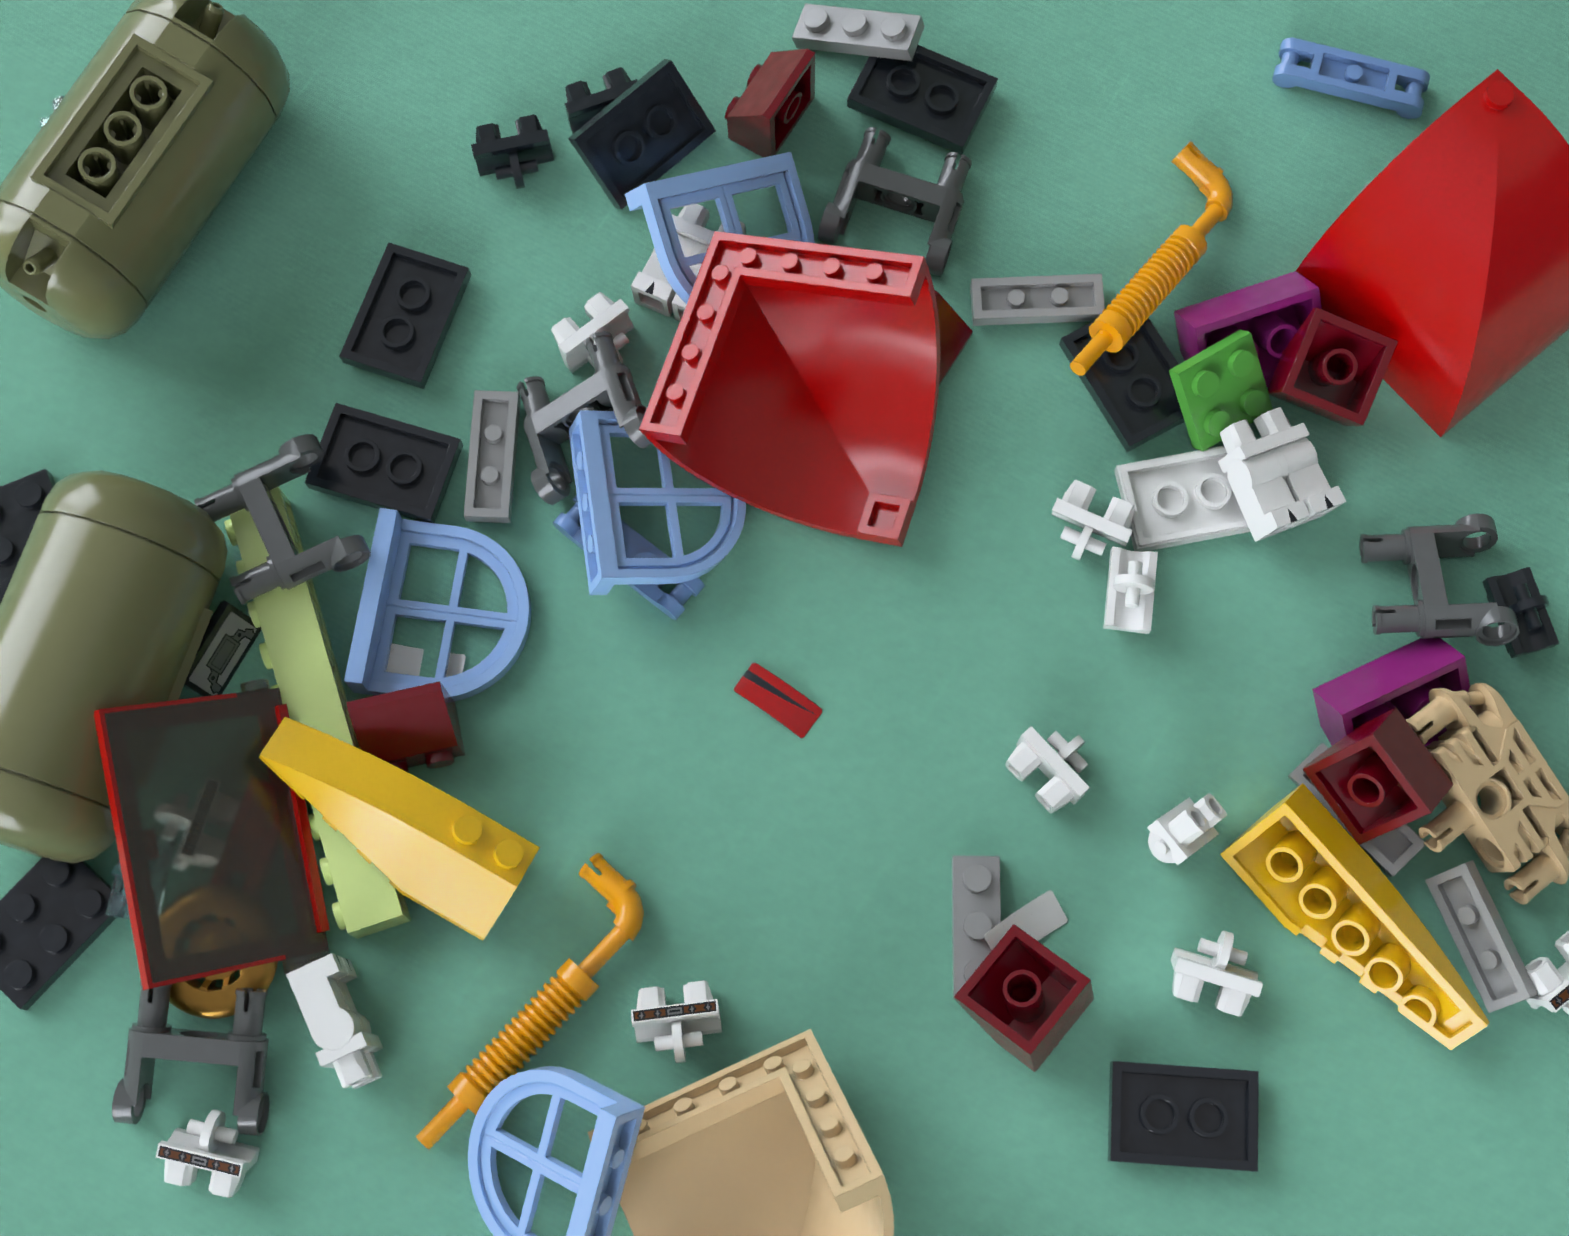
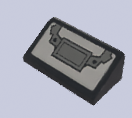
M225 600L220 602L209 621L184 687L201 697L222 695L261 632V627L256 628L251 618Z

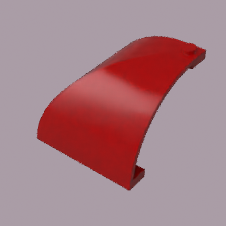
M1498 69L1444 112L1397 155L1341 213L1296 270L1300 275L1319 287L1322 310L1398 341L1383 380L1440 437L1446 434L1569 329V144L1544 113Z
M714 231L639 430L656 448L677 465L712 487L753 507L818 530L902 547L918 501L928 464L939 394L940 331L935 290L925 257Z

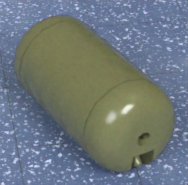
M135 0L0 185V287L42 318L83 338L111 339L125 334L133 327L283 111L290 92L289 72L277 47L268 36L244 14L235 16L223 9V6L210 0Z
M102 470L72 473L57 482L45 498L0 604L1 845L38 857L78 863L95 858L108 849L116 839L95 726L94 711L104 708L178 700L213 614V611L209 610L224 573L228 552L222 531L207 512L192 502L150 483ZM117 712L104 713V714H105V716H107V715L114 714V713H117ZM167 727L123 733L134 796L138 786L144 787Z

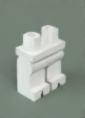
M699 204L684 206L678 217L672 215L685 257L705 253L714 234V231L704 228L709 219V211ZM740 221L743 234L745 235V224ZM722 223L718 229V232H724ZM654 248L643 271L637 273L631 285L634 301L636 304L668 317L673 312L675 320L680 321L686 303L676 294L667 281ZM702 263L689 266L696 277Z
M1281 407L1267 411L1253 420L1262 438L1256 440L1248 421L1245 419L1229 425L1220 432L1228 454L1219 460L1218 463L1223 474L1226 472L1228 474L1230 486L1255 542L1322 517L1347 502L1339 486L1331 488L1318 464L1315 447L1306 438L1310 434L1305 424L1301 423L1292 427Z
M331 953L287 973L286 976L315 1043L323 1048V1050L315 1053L320 1066L334 1068L343 1088L352 1086L353 1089H358L383 1077L373 1054L383 1049L379 1036L371 1034L369 1021L364 1015L357 1012L346 985L347 982L358 978L351 960Z

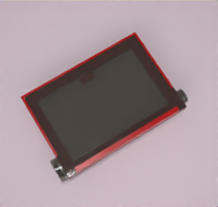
M257 679L241 683V692L112 707L94 711L95 726L143 990L281 960L285 975L330 954L326 931H329L330 928L306 802L259 758L260 753L284 717L289 718L287 704L282 705L280 689H270L268 679Z

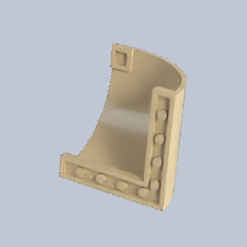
M811 1029L645 1105L620 1200V1205L634 1236H894V1215L891 1195L884 1174ZM594 1129L588 1132L590 1143L592 1140Z

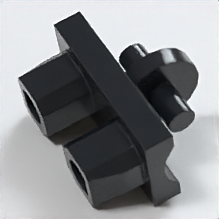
M620 67L608 71L602 76L606 90L591 94L587 82L583 81L567 85L565 87L567 103L564 104L572 134L638 80L631 81L625 70Z
M536 115L519 117L515 121L518 135L501 138L499 126L493 123L476 127V143L471 144L480 176L496 173L497 180L514 177L516 188H524L523 175L539 172L537 164L554 161L548 131L542 128Z
M1530 567L1505 575L1489 577L1482 582L1489 603L1497 602L1498 606L1508 607L1516 613L1519 634L1516 639L1505 644L1511 658L1552 648L1559 644L1546 607L1549 606V601L1546 595H1540Z

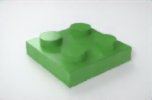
M1240 329L1169 370L1192 447L1197 450L1205 451L1222 441L1220 432L1229 425L1244 419L1251 424L1261 414L1273 410L1251 332Z

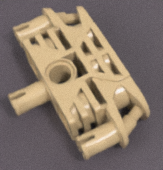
M1474 683L1470 686L1469 692L1465 690L1451 691L1446 688L1430 690V703L1412 717L1406 719V721L1415 730L1414 732L1424 745L1443 728H1447V731L1438 737L1439 741H1433L1426 748L1454 785L1442 799L1447 808L1430 822L1419 828L1420 838H1425L1429 834L1432 835L1423 843L1430 850L1439 853L1464 833L1487 870L1491 873L1515 872L1521 867L1520 863L1528 862L1532 858L1533 860L1504 881L1506 890H1510L1514 886L1517 887L1509 895L1522 905L1528 904L1534 896L1552 882L1560 885L1566 884L1569 877V796L1521 722L1516 719L1499 692L1486 683ZM1478 794H1479L1480 799H1481V807H1480V808H1479V805H1478V803H1477Z

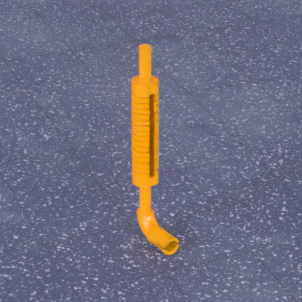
M1192 141L1171 162L1183 171L1207 197L1205 211L1192 226L1180 225L1167 238L1165 243L1161 244L1156 253H1153L1147 263L1139 269L1138 273L1130 279L1129 283L1121 289L1120 294L1118 293L1115 299L1113 298L1111 304L1107 305L1102 314L1089 326V334L1092 339L1070 363L1071 370L1079 376H1083L1105 350L1116 353L1126 345L1149 316L1153 314L1163 300L1166 299L1176 285L1179 284L1189 270L1207 251L1205 236L1218 222L1226 220L1232 209L1233 193L1229 181L1223 175L1224 170L1217 167L1204 156Z
M600 853L593 855L589 861L602 874H596L585 863L579 871V876L585 879L608 901L606 907L616 915L613 921L616 926L579 965L568 958L556 971L557 978L551 976L549 978L551 984L545 983L543 985L544 991L538 990L536 992L538 998L532 996L530 998L531 1004L526 1003L524 1005L525 1011L519 1010L517 1012L519 1018L512 1017V1025L506 1024L504 1026L506 1032L500 1030L498 1032L499 1038L493 1037L491 1039L493 1045L487 1044L485 1046L486 1052L480 1051L478 1053L480 1059H472L473 1066L467 1065L465 1067L467 1073L460 1072L448 1084L447 1087L454 1094V1097L416 1136L427 1149L430 1150L468 1109L476 1115L485 1098L500 1082L510 1077V1075L517 1074V1068H524L523 1061L529 1062L531 1060L530 1055L535 1056L537 1054L536 1048H543L542 1041L548 1042L550 1040L549 1034L555 1035L557 1033L555 1027L561 1028L563 1026L561 1020L567 1022L569 1020L568 1014L574 1015L576 1013L574 1007L580 1008L582 1006L580 1000L587 1001L599 988L592 980V977L628 939L633 942L641 930L644 909L641 897L635 890L636 883L631 879L626 880Z

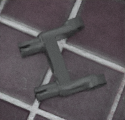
M869 127L864 132V138L856 159L851 160L845 168L833 203L828 202L819 226L818 239L835 244L839 235L845 234L857 199L934 222L927 243L929 249L925 260L930 274L941 277L952 247L953 240L951 238L964 204L961 191L968 171L972 166V161L962 154L958 167L955 169L958 153H947L937 184L882 168L880 165L891 137L887 132L880 129L876 140L874 138L876 128Z
M603 331L592 334L596 345H594L590 337L585 340V347L589 352L595 370L594 375L551 403L542 377L531 376L525 378L524 382L527 389H525L524 383L521 381L517 385V391L521 396L527 415L523 426L537 467L531 472V481L537 494L549 505L556 504L570 494L569 483L573 481L560 444L569 439L568 430L580 410L614 411L619 428L624 426L626 433L635 445L645 449L652 444L639 430L647 408L641 404L630 369L620 363L613 343V336L610 332Z
M313 434L300 435L288 440L279 448L278 455L235 474L234 478L231 479L232 484L204 497L194 499L195 505L207 512L214 522L245 508L247 512H250L268 551L267 562L229 578L231 585L235 586L233 590L242 605L277 587H281L282 590L286 588L290 590L330 570L335 572L351 570L363 564L371 556L367 543L361 535L347 536L342 539L336 536L301 553H298L270 490L311 472L309 467L322 459L324 452L317 437Z
M1476 513L1460 518L1454 525L1411 526L1402 529L1401 534H1361L1359 541L1361 562L1402 561L1403 565H1407L1414 605H1373L1372 627H1374V635L1415 632L1417 637L1422 639L1476 637L1479 643L1486 646H1500L1516 639L1519 634V625L1516 613L1512 609L1498 606L1497 602L1448 604L1439 558L1475 557V553L1490 549L1498 540L1494 519L1489 515ZM1486 532V534L1479 537L1466 538V536L1473 533ZM1493 623H1504L1503 625H1500L1498 627L1488 626Z
M140 980L141 991L138 1019L129 1028L124 1079L119 1081L113 1096L112 1117L114 1122L137 1124L140 1121L146 1099H151L155 1058L238 1066L233 1116H238L239 1134L261 1136L267 1124L270 1104L269 1094L264 1092L269 1039L267 1034L262 1032L265 1000L268 990L258 988L257 991H253L254 988H236L233 1031L221 1033L172 1028V1025L167 1024L170 992L173 984L143 990Z

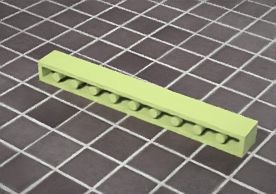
M276 487L270 490L298 553H301L304 549L290 501L281 489ZM244 508L231 514L230 519L224 521L231 544L233 546L238 545L242 560L236 561L239 575L267 562L266 557L269 554L250 512H247ZM310 579L290 590H287V588L282 590L281 587H277L254 598V601L248 602L247 606L254 626L256 628L261 627L265 642L259 644L260 654L268 670L273 669L277 684L271 686V690L276 692L278 705L287 704L290 719L360 749L348 713L347 697L313 580ZM311 804L313 813L308 815L311 834L315 841L321 840L326 857L320 859V867L327 885L334 884L338 902L332 903V909L339 929H346L347 934L359 939L411 921L404 895L399 893L389 883L390 879L372 862L369 864L357 852V848L339 830L335 831L322 819L323 815Z

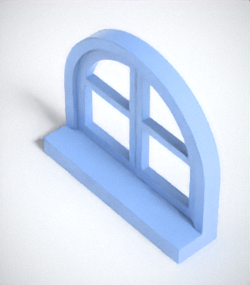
M791 152L644 183L625 194L629 211L643 209L661 269L673 290L686 304L697 278L689 266L701 264L706 252L689 257L684 256L670 209L715 199L724 232L743 234L732 195L775 186L788 233L768 238L814 243L810 215Z
M580 410L568 431L589 595H607L614 585L686 582L696 579L715 568L731 551L741 534L746 515V502L736 499L716 488H674L670 458L658 448L657 454L662 488H617L610 437H629L624 426L619 428L614 411ZM619 506H665L672 558H626ZM677 506H721L719 523L713 537L700 549L684 555Z
M379 508L371 556L368 561L344 682L353 693L376 696L440 681L454 701L472 697L494 685L518 660L526 644L531 625L529 591L514 559L497 542L477 531L453 525L402 519L398 510ZM411 545L459 552L449 606L401 599ZM469 555L488 566L500 580L506 595L507 613L459 607ZM397 617L445 623L435 678L386 672ZM456 624L503 630L497 645L483 661L465 672L446 677Z
M538 1067L517 1073L500 1082L481 1104L472 1125L468 1146V1170L472 1193L479 1212L493 1236H537L531 1232L545 1177L577 1194L566 1236H611L645 1106L583 1074L563 1067ZM535 1094H550L552 1099L539 1148L501 1129L509 1113L522 1100ZM565 1099L598 1116L583 1173L551 1156ZM497 1150L533 1169L520 1220L509 1207L499 1183L496 1165Z

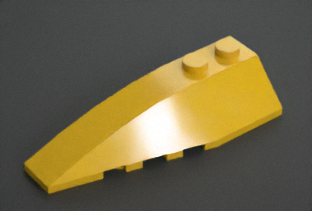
M284 717L259 755V758L302 800L306 799L323 815L322 819L335 831L339 830L357 848V852L369 864L372 862L390 879L389 883L399 893L482 941L515 892L540 848L420 778L370 753L288 717Z
M1303 783L1268 810L1221 852V857L1286 929L1296 936L1299 933L1303 934L1321 948L1320 954L1334 964L1338 960L1361 977L1359 983L1374 994L1377 991L1384 994L1398 1005V1012L1448 1049H1454L1488 1026L1489 1020L1418 916L1369 855Z

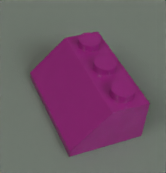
M1294 271L1175 310L1174 315L1179 348L1184 361L1240 329L1251 332L1266 386L1269 387L1280 357L1313 308L1322 309L1319 287Z
M1419 638L1312 690L1320 726L1331 746H1333L1360 725L1394 708L1398 709L1405 720L1409 719L1430 703L1429 691L1434 688H1446L1451 691L1465 690L1469 692L1470 682L1466 658L1463 654L1442 638ZM1443 728L1430 738L1425 747L1433 741H1439L1438 737L1446 732L1447 728Z

